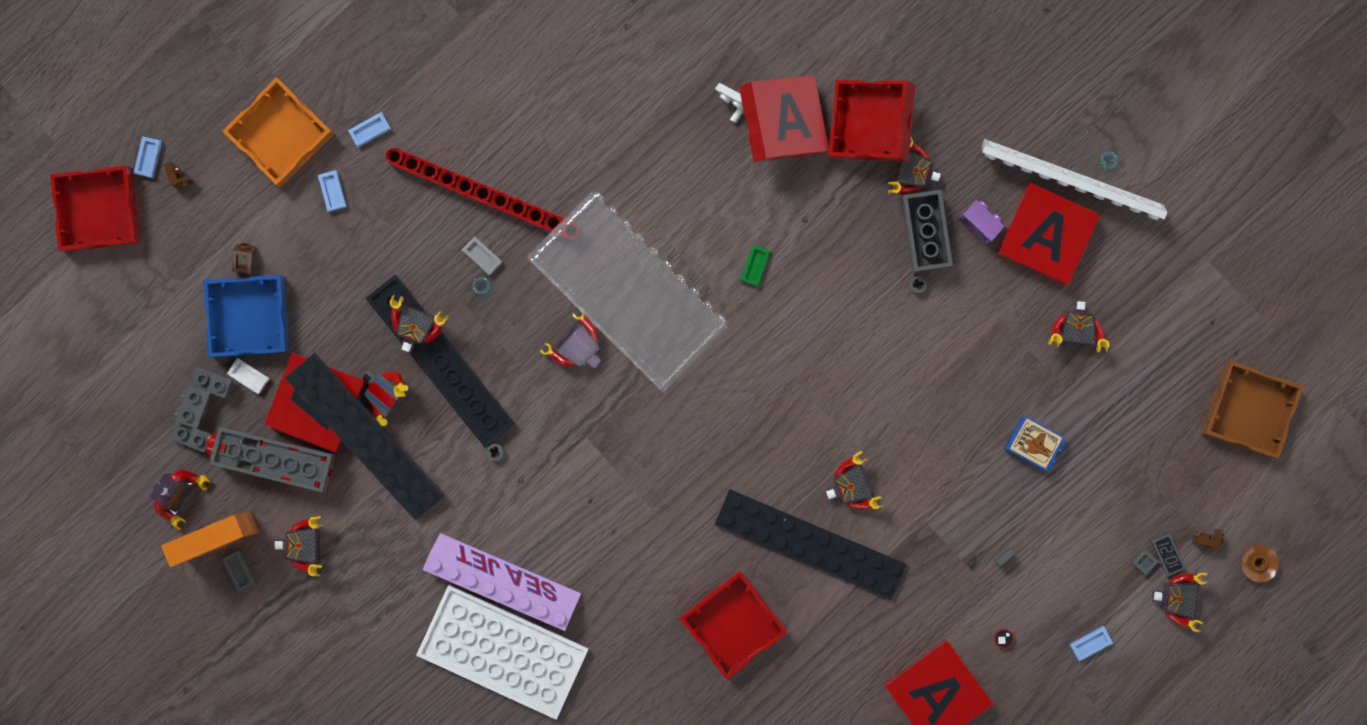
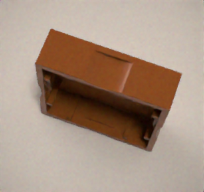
M1225 361L1200 434L1272 459H1279L1288 434L1290 420L1296 411L1304 386L1279 377L1265 375L1257 369L1234 361Z

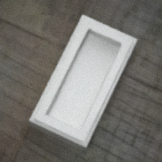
M239 358L235 360L227 373L259 395L270 380L269 377Z

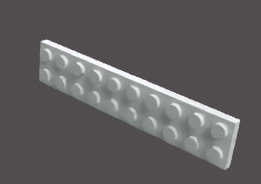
M986 139L983 141L982 153H985L984 156L989 159L995 160L999 158L1008 166L1013 167L1014 164L1021 166V170L1032 173L1034 171L1040 173L1039 176L1047 180H1050V178L1056 179L1058 184L1066 187L1070 184L1075 186V190L1086 193V191L1094 193L1093 196L1098 199L1104 200V198L1112 200L1111 203L1117 206L1127 205L1131 211L1136 213L1146 212L1148 217L1156 220L1159 218L1165 219L1167 215V210L1163 204Z

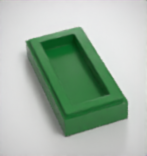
M752 245L740 281L758 287L771 251Z

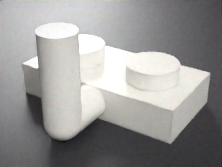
M719 83L715 88L721 94L719 97L726 103L733 102L732 104L737 108L730 118V121L736 124L744 113L741 95Z

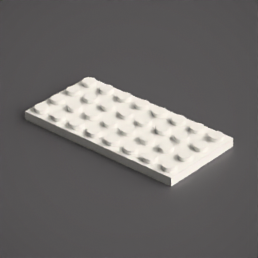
M448 585L416 656L557 719L589 648L454 586Z

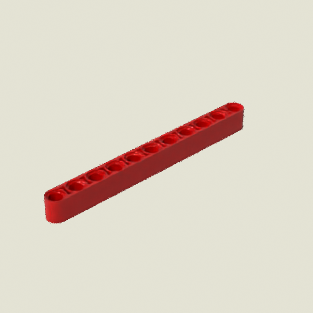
M390 148L386 152V160L393 167L565 239L576 240L580 236V228L575 222L398 148ZM394 153L400 154V159L397 162L391 161V156ZM412 160H416L418 163L415 169L408 168V164ZM428 168H435V174L432 177L426 176ZM446 175L453 176V181L450 184H444L443 182ZM464 182H469L471 185L470 189L466 192L462 191L461 185ZM483 189L487 190L488 196L485 199H480L478 196L479 192ZM497 198H506V203L503 206H497ZM517 204H521L524 207L520 214L514 213L513 210ZM540 212V220L533 221L531 219L532 213ZM557 219L559 221L558 227L550 228V220ZM570 226H574L577 229L576 234L573 236L566 234V230Z

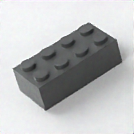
M936 190L903 195L901 202L912 273L952 267L942 191Z

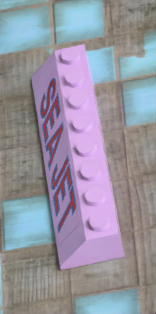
M442 533L439 534L423 568L426 572L564 631L581 593Z

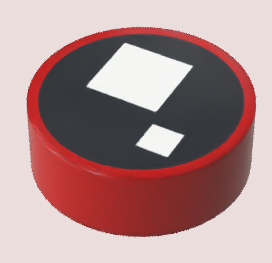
M999 629L995 632L994 642L998 647L1008 648L1013 644L1014 636L1009 630Z

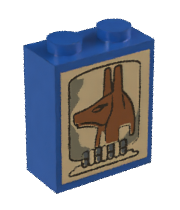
M1022 415L1004 449L1037 468L1048 471V469L1051 470L1055 465L1056 459L1054 458L1058 452L1061 453L1066 443L1064 442L1065 437L1028 416Z

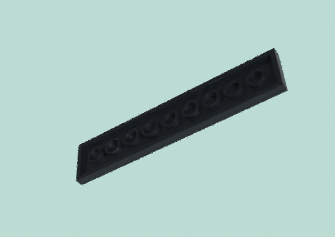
M395 274L365 299L402 345L404 342L412 345L408 353L484 448H486L515 425V423L442 331L430 343H424L423 340L420 343L401 336L393 330L391 320L392 306L390 305L393 295L394 300L399 302L400 297H403L401 312L403 306L428 315ZM434 321L427 332L431 331L434 325Z
M315 352L285 377L291 386L414 520L418 519L444 497V493Z
M731 489L727 493L715 525L890 599L893 598L906 567L904 562Z

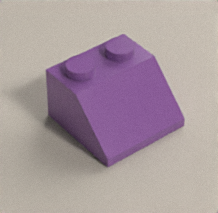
M976 200L958 219L979 239L988 244L1003 229V220L996 214L992 215L988 211L989 207L984 202Z

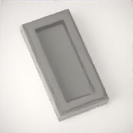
M475 236L462 249L489 276L503 263Z

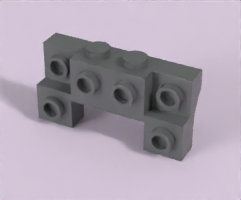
M197 367L191 385H188V388L185 387L182 392L181 398H183L181 406L179 405L175 411L176 425L170 439L196 450L207 452L205 448L208 437L213 434L201 430L214 394L227 398L228 389L234 380Z

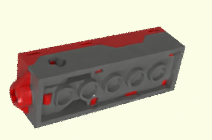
M219 427L216 433L208 437L205 447L211 457L210 465L318 492H328L337 456L334 453L230 427Z

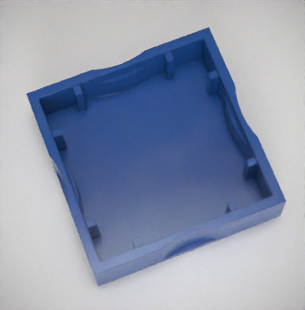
M257 276L238 280L231 278L203 280L205 309L208 318L206 329L208 357L220 358L290 353L285 276Z

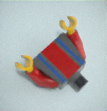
M368 370L362 377L370 385L365 392V396L370 401L375 419L382 426H386L387 420L383 419L384 416L386 417L396 409L402 398L405 397L411 384L403 380L399 372L383 370L375 375L372 371Z

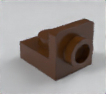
M172 162L163 164L172 187L183 189L189 186L188 183L193 182L189 176L180 178L182 173L178 165L175 166Z
M240 243L235 246L232 257V272L245 274L253 272V254L256 251V246H252L249 243Z
M1215 529L1212 539V535L1200 533V536L1193 535L1192 543L1219 549L1220 545H1223L1225 535L1222 529Z

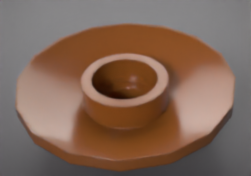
M1256 544L1244 551L1240 564L1247 578L1260 583L1266 582L1275 576L1279 568V559L1271 547ZM1257 559L1261 561L1259 566L1255 565Z

